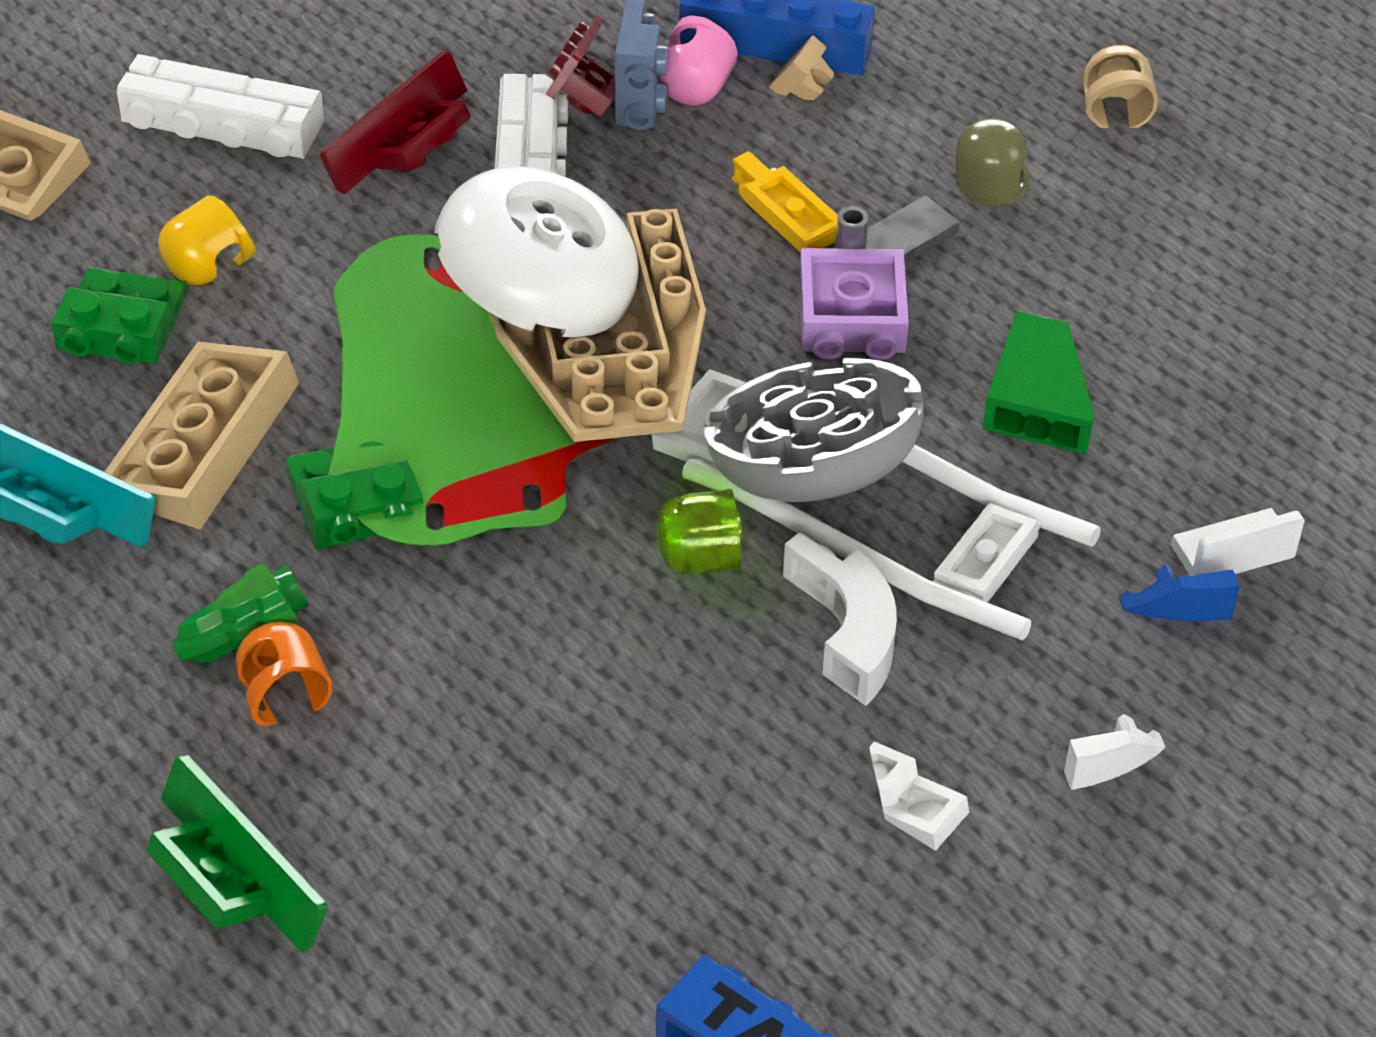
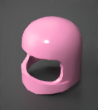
M692 15L681 18L670 34L666 76L659 75V84H668V96L682 104L696 106L713 100L723 87L737 62L738 51L734 40L727 31L709 19ZM687 28L695 29L697 33L689 43L681 44L679 38L680 31Z

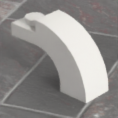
M799 532L785 543L783 577L827 607L841 624L840 629L825 642L822 675L866 706L882 688L892 664L897 623L893 593L878 567L858 549L841 561L828 547L817 544Z

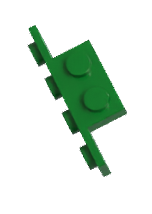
M189 755L176 757L161 801L183 825L153 832L146 852L216 929L266 914L301 953L314 945L327 912V903Z

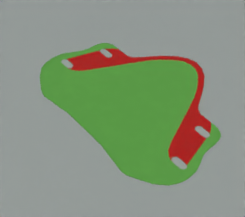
M422 234L397 236L382 240L361 253L335 283L333 291L342 336L341 420L329 475L408 460L423 496V504L410 506L413 512L410 515H398L394 518L386 519L383 512L358 516L357 519L378 536L398 543L420 546L446 545L489 530L538 527L557 521L566 510L565 470L570 461L617 438L579 442L572 440L497 339L488 311L474 302L455 284L441 261L440 267L436 270H429L425 267V250L436 248L440 251L441 249L439 236ZM370 441L383 444L381 446L359 447L361 444ZM530 484L536 485L540 489L541 506L538 510L534 511L526 509L523 504V488ZM433 503L440 504L444 509V525L439 530H432L426 525V508Z

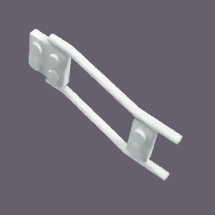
M709 369L691 389L683 431L651 434L654 450L686 461L682 471L684 479L728 495L794 532L803 533L817 544L828 547L833 553L844 559L858 549L878 567L891 585L925 603L1019 640H1024L1027 637L1031 628V620L988 602L1037 539L1038 530L1042 528L1091 547L1096 544L1101 529L1098 525L1000 490L927 450L914 445L911 452L903 460L905 464L986 506L934 572L935 579L930 581L787 502L765 499L742 490L720 472L710 456L704 428L709 427L712 422L710 411L722 398L746 382ZM807 389L808 395L815 393V391ZM746 413L735 426V432H743L746 429ZM763 416L760 417V418L750 427V429L753 428V427L755 426V424H756L760 419L763 418ZM745 435L742 454L751 458Z

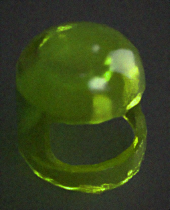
M731 488L678 495L664 503L658 513L656 535L661 557L671 570L683 575H694L741 569L740 542H742V526Z

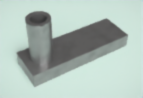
M926 195L869 228L868 214L865 210L854 206L846 207L838 213L836 244L832 249H904V262L906 263L958 233L960 221Z

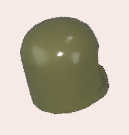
M999 118L978 120L965 128L957 141L956 183L961 193L970 200L985 205L1008 204L1024 197L1029 190V170L1024 163L1027 158V142L1020 129L1011 122ZM1020 175H1021V177L1023 178V181L1021 182V184H1020Z

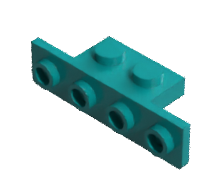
M0 424L1 519L17 522L39 533L43 539L53 543L65 544L96 527L140 548L149 541L155 506L153 495Z

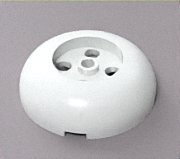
M520 166L485 171L472 177L457 188L445 203L435 226V233L438 234L441 244L438 256L448 275L474 302L493 315L515 326L529 331H533L536 324L561 329L562 337L594 335L618 323L625 315L634 297L639 267L636 249L629 231L616 212L603 199L582 184L563 175L539 168Z

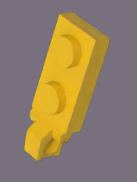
M749 151L733 159L734 176H732V180L739 185L738 193L751 208L800 253L801 248L823 249L836 242L838 215L784 166L769 170Z

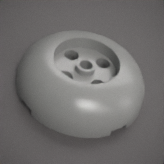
M843 358V368L814 371L812 362L782 368L743 384L722 398L710 411L712 422L709 427L704 428L708 450L713 462L730 482L755 496L784 502H811L843 496L863 489L882 479L899 466L911 452L919 437L924 416L920 385L917 379L907 370L891 363L871 359ZM807 389H811L815 391V393L808 395ZM746 413V429L743 432H735V426ZM763 416V418L760 419V420L755 424V426L750 429V427H751L760 417ZM745 435L751 458L742 454Z

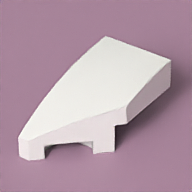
M1123 714L1117 719L1115 732L1070 740L1064 773L1071 790L1092 786L1116 778L1141 766L1159 754L1165 748L1160 733L1155 730L1148 734L1136 728L1132 718Z

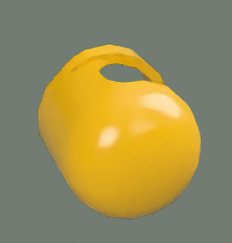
M211 195L205 196L169 220L160 231L158 237L159 252L168 270L179 280L186 281L187 284L195 286L206 285L217 277L216 256L231 244L239 246L240 253L232 259L238 265H242L257 253L252 239L233 211L223 201Z

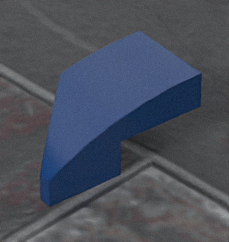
M1165 564L1154 572L1157 581L1142 592L1131 593L1127 591L1119 597L1124 611L1168 620L1213 621L1232 619L1240 586L1233 569L1180 576L1175 579L1171 567Z

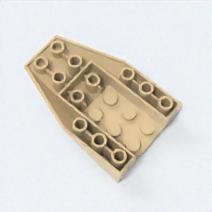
M677 208L627 213L626 228L633 240L638 259V282L634 297L625 315L613 327L584 337H562L561 329L536 324L533 331H529L508 323L488 312L497 339L574 442L683 431L705 322L706 308Z

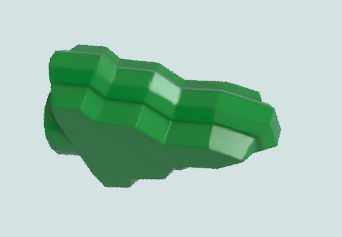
M260 563L248 570L241 580L224 589L215 602L195 612L178 625V636L174 639L172 646L181 661L211 662L238 649L242 640L252 630L263 624L290 622L299 626L296 613L309 607V604L287 565L272 573L267 566Z

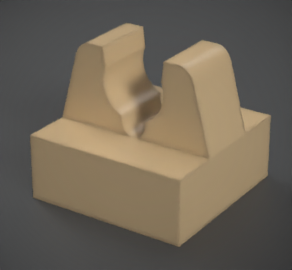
M812 35L787 61L769 88L775 93L784 96L791 92L801 99L815 100L824 91L818 84L826 85L834 77V72L821 57L827 47Z

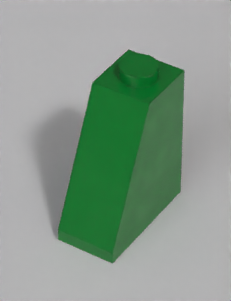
M1017 311L987 395L982 430L1087 454L1094 411L1068 322Z

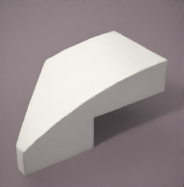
M873 742L869 748L885 820L936 851L968 815L967 796L918 776L915 758Z

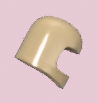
M1113 45L1101 49L1092 56L1085 67L1083 78L1086 96L1085 110L1091 121L1099 128H1109L1102 99L1121 97L1127 99L1129 127L1139 128L1147 123L1156 112L1158 103L1154 77L1148 59L1137 49L1127 45Z

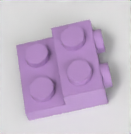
M801 248L800 318L802 352H814L817 357L826 360L838 358L843 352H866L870 358L875 360H886L894 356L895 353H906L909 320L904 249Z

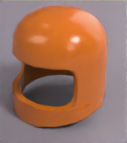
M272 622L252 630L242 640L236 653V671L241 682L249 687L246 691V705L257 725L269 727L277 724L264 694L276 680L286 673L293 671L301 673L314 712L321 710L327 704L332 694V680L319 649L308 631L294 623ZM261 700L263 701L265 711L258 710Z

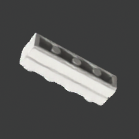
M137 54L129 67V73H125L117 87L122 122L130 123L139 129L151 127L175 132L183 138L200 137L215 140L231 148L244 146L263 150L275 157H285L288 155L304 159L324 123L322 93L319 90L259 78L253 79L244 75L165 59L159 60L155 57Z
M504 74L501 78L495 169L514 166L533 167L566 177V159H557V156H567V127H559V124H568L569 102L566 99L568 94L558 93L554 100L547 96L546 92L553 80L546 76V74H533L531 78H528L526 74Z

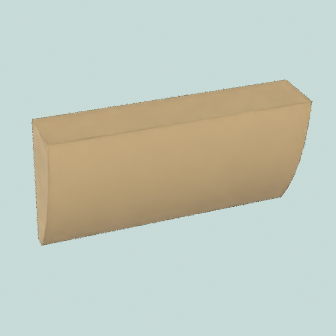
M0 110V210L32 221L41 216L91 162L80 139Z
M198 341L104 473L153 495L155 498L153 515L201 530L299 385V380L287 351Z

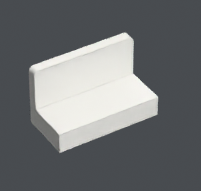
M1269 508L1173 535L1171 546L1189 575L1232 569L1237 574L1294 558L1304 525V518L1299 511L1277 516L1274 510Z

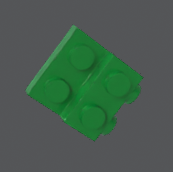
M87 267L78 288H67L51 322L56 349L64 350L76 357L94 354L114 357L124 364H136L139 361L157 364L188 293L186 281Z
M370 441L361 444L358 448L383 446V444ZM334 448L286 457V474L315 550L336 545H346L359 539L377 535L357 519L358 516L383 512L386 519L398 515L413 514L410 506L423 504V496L408 460L329 475Z

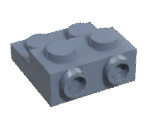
M625 0L615 52V125L629 126L635 130L654 128L656 113L666 112L668 84H659V75L666 76L668 46H660V26L654 25V14L646 13V0Z

